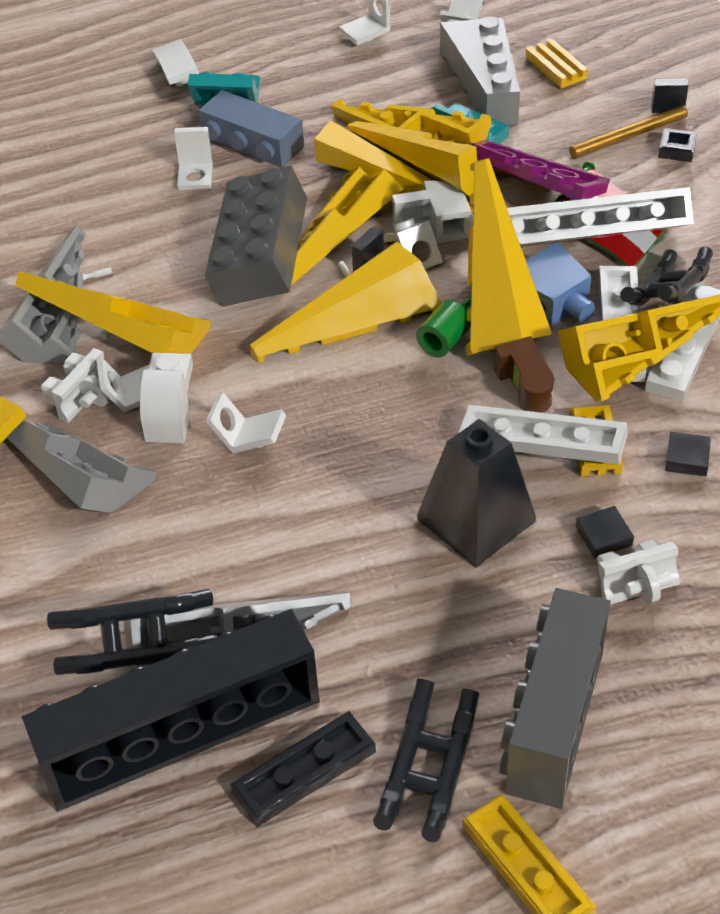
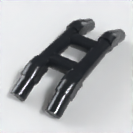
M701 247L696 259L693 260L688 270L674 271V265L678 257L677 252L672 249L665 250L653 274L639 287L623 288L620 293L621 299L635 306L644 305L650 298L658 297L671 304L682 302L686 298V294L697 283L706 278L713 255L712 249Z
M203 589L138 601L49 612L47 624L50 630L77 629L100 625L104 652L99 651L55 657L53 662L55 674H88L108 669L159 662L171 657L180 650L191 649L216 639L217 635L211 633L168 642L164 616L212 606L213 594L211 590ZM146 618L150 645L122 649L119 622Z
M418 678L388 782H386L373 823L375 827L383 831L389 830L392 827L395 817L402 806L405 789L433 795L421 835L428 842H437L449 818L452 800L474 726L480 693L471 689H462L451 729V736L425 731L435 683ZM418 748L445 754L439 777L411 770Z

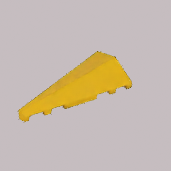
M340 99L331 105L334 116L347 124L361 121L428 132L432 134V139L466 145L486 140L492 124L491 116L487 114H482L480 119L465 118L463 112L454 111L452 116L436 115L434 109L388 105L386 109L373 108L369 102H362L360 107L348 106Z
M331 120L314 138L316 161L349 171L360 166L368 176L385 169L404 188L398 194L424 190V181H434ZM469 206L470 209H471V213H472L473 210H474V207H473V206Z
M355 121L347 125L348 129L355 135L434 181L446 182L462 191L470 202V195L474 192V171L470 170V164L477 161L476 146L432 139V134L428 132Z
M489 158L470 164V170L474 171V192L470 195L469 206H473L474 210L473 226L469 228L468 285H472L471 308L467 310V321L471 322L470 342L466 344L467 356L493 351L495 346L529 336L535 341L552 335Z
M359 166L341 178L343 185L337 192L333 191L327 198L329 202L316 214L300 237L291 286L392 199V195H396L404 189L385 169L368 176Z
M395 242L251 343V356L259 363L265 360V355L288 349L289 354L300 351L301 345L321 341L322 345L344 340L377 331L379 324L397 319L400 320L401 324L410 322L412 315L430 310L433 313L442 302L421 260L400 243Z
M18 271L15 286L151 353L191 354L210 329L211 320L187 316L176 311L162 309L92 289L79 288L65 282L54 281Z
M720 294L559 330L558 335L566 370L595 402L607 400L615 390L636 379L635 376L647 367L658 363L691 339L699 329L717 320V316L720 315Z

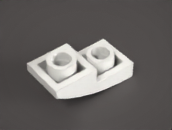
M181 39L152 50L165 79L170 85L174 83L176 86L188 84L189 74H199L191 54Z

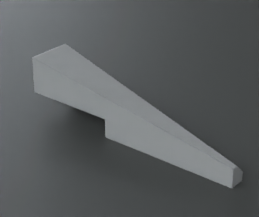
M76 225L64 238L38 276L83 288V274L79 270L80 264L84 260V253L80 249L81 241L85 238V232ZM26 292L0 329V343L23 362L64 365L65 360L73 352L80 354L76 352V342L81 337V330L77 328L78 316Z
M27 413L26 418L7 437L14 446L81 509L113 513L152 484L157 472L149 468L129 466L127 458L120 455H114L113 457L97 448L96 444L54 425L41 422L33 423L28 420L29 414Z
M340 591L212 605L189 612L164 615L168 642H170L171 640L197 637L215 633L218 637L225 632H234L259 622L265 616L279 614L289 609L293 610L302 629H309L317 625L318 621L340 610L351 608L349 592ZM146 618L124 621L126 648L150 645ZM156 662L129 666V669L131 671L135 668L146 667Z

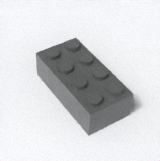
M292 166L279 169L272 168L263 173L247 177L240 176L227 181L205 271V277L223 307L290 292L307 203V196Z
M555 588L551 604H542L536 631L539 632L537 642H530L526 656L525 669H528L525 680H519L514 696L513 708H516L514 719L507 720L501 741V749H504L499 773L507 775V795L559 809L563 808L603 656L611 600Z

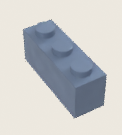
M221 90L198 110L201 127H208L211 141L281 168L304 147L302 119Z

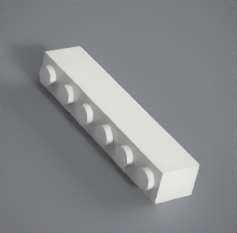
M690 187L507 208L520 246L671 229L694 224ZM473 214L469 215L470 227L473 226Z

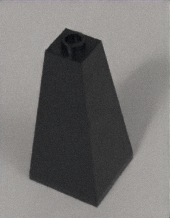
M481 419L476 420L446 442L417 513V520L475 568L536 522V515L512 443Z

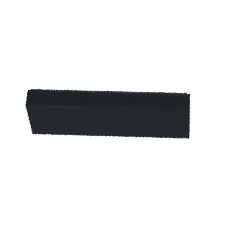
M348 711L230 784L231 791L256 827H259L376 753V743L351 712Z

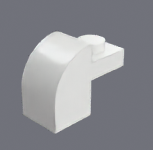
M424 181V190L392 195L393 224L411 218L414 219L415 224L430 221L437 244L469 239V215H471V209L465 194L452 185L442 181Z
M153 353L149 370L143 369L140 389V416L145 442L185 443L191 416L187 391L193 369L192 354Z

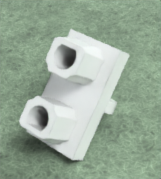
M93 348L87 356L73 352L65 360L63 366L66 378L61 380L56 377H49L41 385L44 400L56 407L60 420L69 423L83 407L88 408L91 404L102 407L111 400L100 389L97 359L104 358L103 351Z
M653 540L639 543L634 549V553L619 556L611 551L599 555L597 565L602 599L611 600L610 605L641 595L647 603L659 601L662 589L680 584L676 566L678 547L673 542L658 545Z

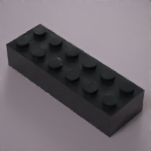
M289 609L279 614L265 616L259 622L234 632H225L216 639L194 648L180 650L171 657L149 666L135 668L126 675L104 684L87 687L81 693L64 700L44 704L35 711L21 716L57 812L319 703L315 652L293 610Z

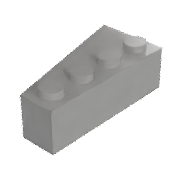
M484 17L478 20L440 22V55L444 61L447 60L449 62V69L453 76H458L460 87L464 93L470 95L471 104L476 112L490 115L495 120L507 125H517L519 123L520 89L503 18Z

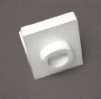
M368 0L369 14L340 26V33L355 45H359L390 32V0H378L382 6V14L377 9L376 0Z
M451 0L449 11H440L441 22L478 20L483 0Z
M208 127L175 128L174 137L179 162L178 190L210 189L212 185L213 160ZM191 173H202L204 175L198 181L186 179L187 175Z
M411 218L394 224L395 231L384 235V242L398 240L411 253L414 243L424 241L430 249L429 257L422 262L425 269L443 262L430 221L415 224L414 219Z
M103 358L97 359L100 389L124 413L139 407L143 369L149 370L150 364L120 376ZM108 377L110 378L113 384L114 390L109 383Z
M219 393L209 412L206 423L232 453L274 444L286 414L280 409L244 418L224 393ZM222 409L230 416L231 427L229 431L221 424L220 413Z

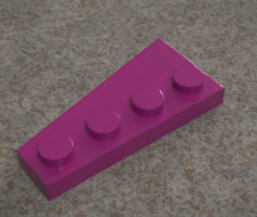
M489 140L472 143V146H476L477 160L489 158L493 169H502L514 177L529 180L576 200L590 199L607 193L610 182L608 178Z

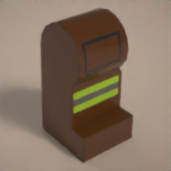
M529 336L495 346L494 371L499 380L510 378L518 392L519 406L524 411L539 413L547 411L552 405L553 398L551 393L554 387V377L532 337Z

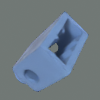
M553 243L526 260L549 325H555L569 315H572L580 322L587 321L593 315L595 304L589 300L591 276L559 243Z

